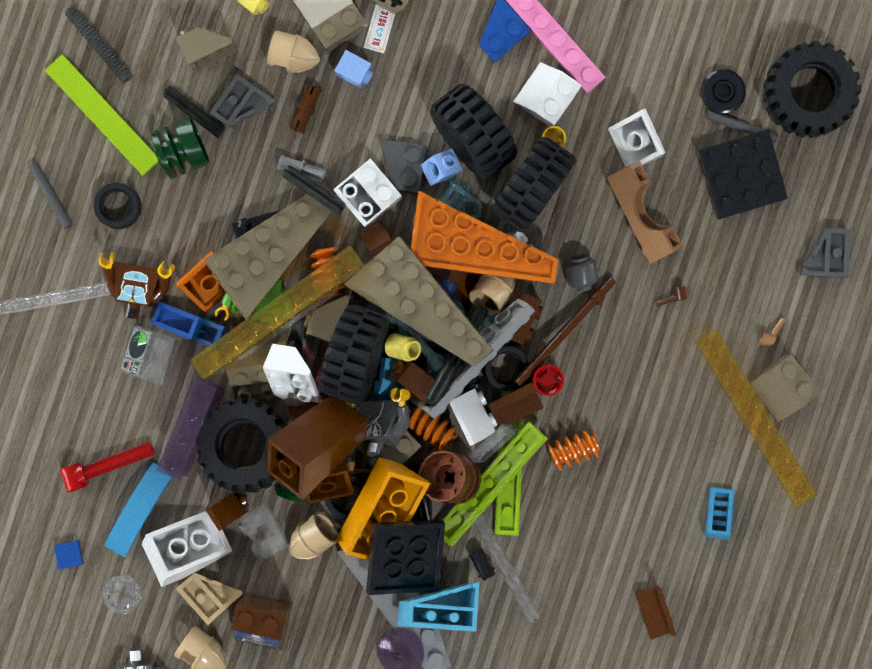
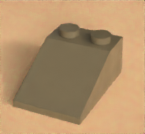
M293 0L327 54L367 29L366 21L352 0Z

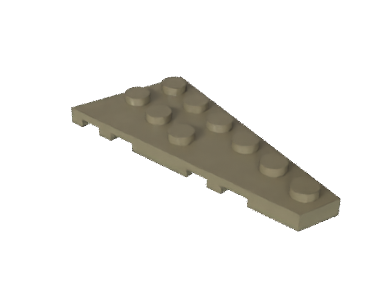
M325 183L321 185L324 189L332 193ZM308 194L205 258L204 262L246 321L332 213L331 210Z
M397 237L343 284L472 366L479 364L494 351L401 237Z

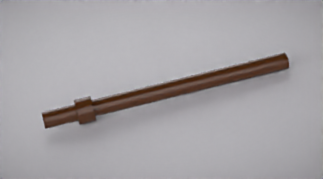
M609 276L598 289L595 288L588 295L589 299L513 380L518 387H521L594 306L600 305L605 299V294L616 284L612 277Z

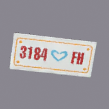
M375 5L363 48L380 53L385 52L395 17L394 13Z

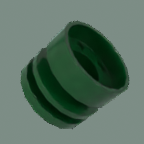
M191 117L175 123L177 133L175 135L172 134L168 127H163L165 139H163L158 130L151 132L156 157L170 179L177 177L175 166H177L182 175L186 174L184 162L188 161L194 170L210 164L201 136Z

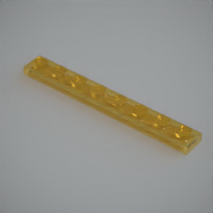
M348 246L190 359L191 363L202 379L208 380L366 266L352 246Z
M717 329L697 340L695 344L794 507L797 508L817 496Z

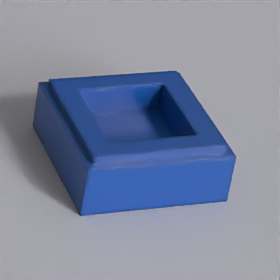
M79 540L54 545L58 569L84 564Z

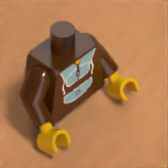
M102 252L98 262L103 267L104 280L115 301L126 303L125 318L138 320L141 306L152 307L153 304L159 303L169 292L171 274L175 270L174 264L171 265L169 270L164 267L165 261L160 264L158 269L115 262L114 265L115 254L111 252L110 260H106Z

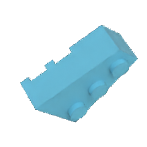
M468 582L399 601L397 626L476 632L479 582Z

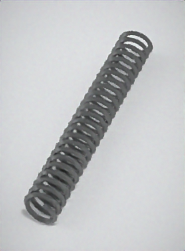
M71 5L65 11V16L82 33V36H85L84 39H87L89 45H92V48L107 63L106 65L111 68V71H114V74H116V77H119L121 83L130 81L134 75L128 72L129 69H126V66H124V63H121L119 57H116L112 49L106 46L107 43L101 40L100 34L94 31L95 28H92V25H90V22H87L84 16L82 17L80 11H77L78 8H75V5Z

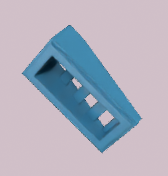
M710 487L704 537L729 540L731 538L735 490ZM715 496L727 497L728 502L717 501ZM714 506L726 507L727 511L714 510ZM713 516L726 517V520H713ZM712 526L725 527L724 531L712 530Z

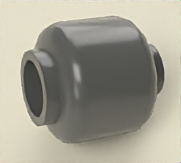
M586 254L571 257L569 259L570 262L565 265L568 285L572 288H578L579 292L591 290L592 285L599 279L596 261L589 258Z

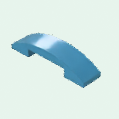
M155 462L151 464L121 512L104 546L124 558L127 556L138 537V533L158 499L164 493L174 473Z

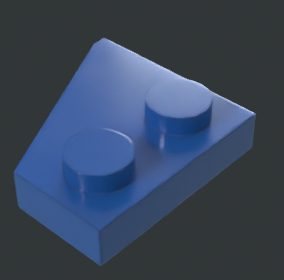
M497 0L479 46L496 63L525 38L531 30L505 0Z

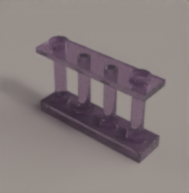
M203 378L200 380L193 379L156 471L179 480L182 475L186 477L189 475L198 453L195 451V444H199L198 434L203 429L205 417L209 418L212 415L210 411L217 406L224 389L223 386Z

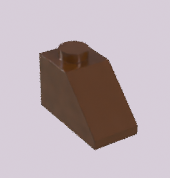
M380 220L359 232L373 257H376L393 242Z
M396 361L386 376L398 388L407 389L410 392V397L427 405L425 397L435 379L411 361Z
M233 492L207 509L206 512L220 531L249 512L247 508L249 503L242 493L238 495L237 492Z

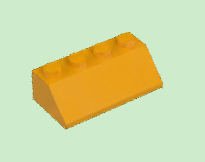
M379 457L336 538L344 553L369 560L372 523L410 521L430 482L401 463Z

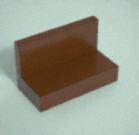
M532 382L488 404L501 430L544 408Z
M655 585L635 592L649 638L654 639L666 634L675 636L676 632L661 587Z

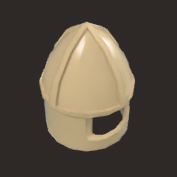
M278 30L274 32L269 47L267 65L272 67L278 65L286 67L287 72L300 73L312 69L320 62L317 50L307 39L298 34L293 35Z
M483 274L470 292V301L475 307L482 305L487 308L485 303L491 298L498 306V310L487 308V315L496 316L510 301L515 288V279Z
M321 512L314 513L306 522H300L291 536L289 544L290 555L297 559H313L321 556L324 551L338 542L336 539L338 531L334 523ZM316 517L321 520V523L318 525L316 523Z
M194 626L189 631L174 654V657L177 659H182L190 664V669H226V656L222 646L214 636L211 637L197 626Z

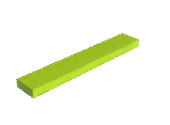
M63 54L45 69V72L142 176H145L159 163L156 154Z
M501 391V397L512 391ZM524 418L502 430L499 427L498 456L522 430ZM522 469L496 497L495 535L519 536Z
M528 422L481 475V484L476 495L466 503L455 504L442 519L445 522L444 541L449 546L453 547L548 439L531 422Z

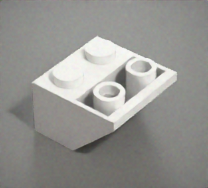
M371 158L333 189L364 227L382 216L402 199V195Z
M272 344L263 370L273 394L283 399L294 398L303 402L312 401L319 403L321 398L312 373L296 347Z

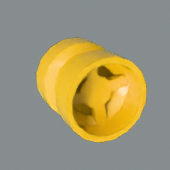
M558 126L548 127L542 137H549L561 147L566 142L565 132Z

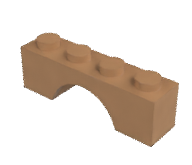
M640 161L607 177L609 187L616 195L620 203V209L627 217L631 225V231L637 237L642 247V253L650 264L683 248L673 226H664L656 223L646 212L644 194L651 182Z

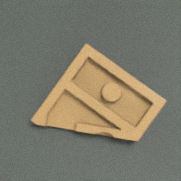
M193 573L176 588L179 594L207 625L243 594L238 589L197 573Z

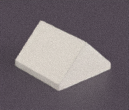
M646 108L608 128L625 167L639 161L643 166L665 154V150Z

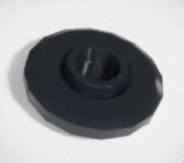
M720 69L710 73L703 81L701 87V98L705 106L719 114H729L737 110L744 102L746 96V88L742 78L734 71L728 69Z

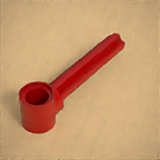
M147 442L83 466L82 463H76L59 471L66 491L70 493L88 486L89 480L151 457L155 454L152 444Z

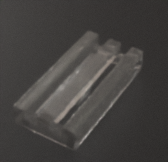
M502 424L469 457L476 463L485 462L516 433V428L512 424Z

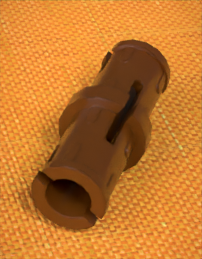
M312 84L307 85L308 87L301 103H298L296 106L298 110L289 127L301 134H304L310 116L314 115L315 104L322 92L321 88L313 87Z

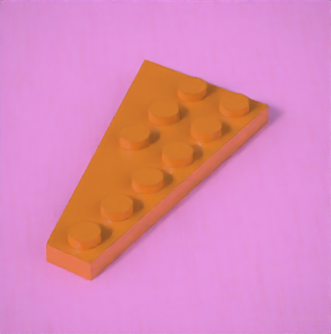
M418 191L411 250L425 267L555 284L558 266L557 258Z

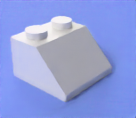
M540 62L513 103L547 126H555L582 85L562 71Z
M475 388L455 397L449 403L470 446L496 432L494 429L497 426L496 420L492 412L486 413L483 405L487 404L481 391L476 392Z

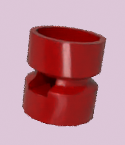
M541 365L531 377V382L536 392L544 396H554L559 393L565 382L562 371L554 365Z

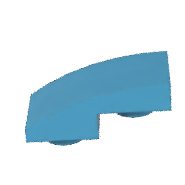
M381 358L379 381L375 380L373 401L392 400L390 396L391 390L398 387L386 375L391 371L392 365L400 359Z

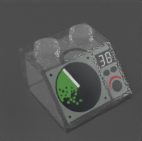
M133 325L119 371L159 385H166L180 339Z

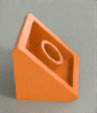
M213 251L207 254L175 283L205 313L225 294V290L204 262L205 258L215 253Z

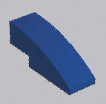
M163 302L158 303L151 321L152 325L224 352L231 331L230 328Z

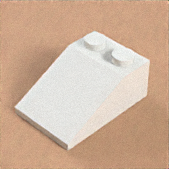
M206 511L148 533L142 542V546L161 587L183 579L232 552L223 530L219 531Z

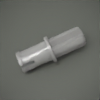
M281 155L277 166L278 170L284 171L290 165L318 183H322L326 175L324 169L306 164L305 160L300 162Z

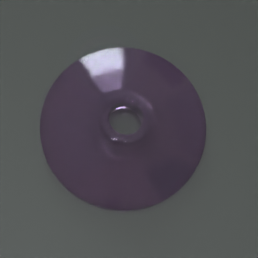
M395 628L387 631L380 638L377 645V655L385 669H418L424 660V647L419 637L413 632L403 628ZM395 652H400L402 658H398Z

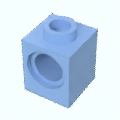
M345 50L334 70L336 76L360 89L363 84L367 85L374 73L371 71L372 64L347 50Z
M452 148L433 155L421 164V168L430 186L446 181L462 171V167Z

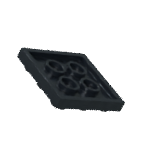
M769 129L698 150L717 219L788 199Z
M443 520L372 523L366 586L368 595L438 591L445 522Z

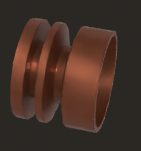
M446 450L435 451L428 455L422 462L418 475L430 482L425 495L437 502L450 504L466 503L476 495L481 484V471L477 463L470 456Z

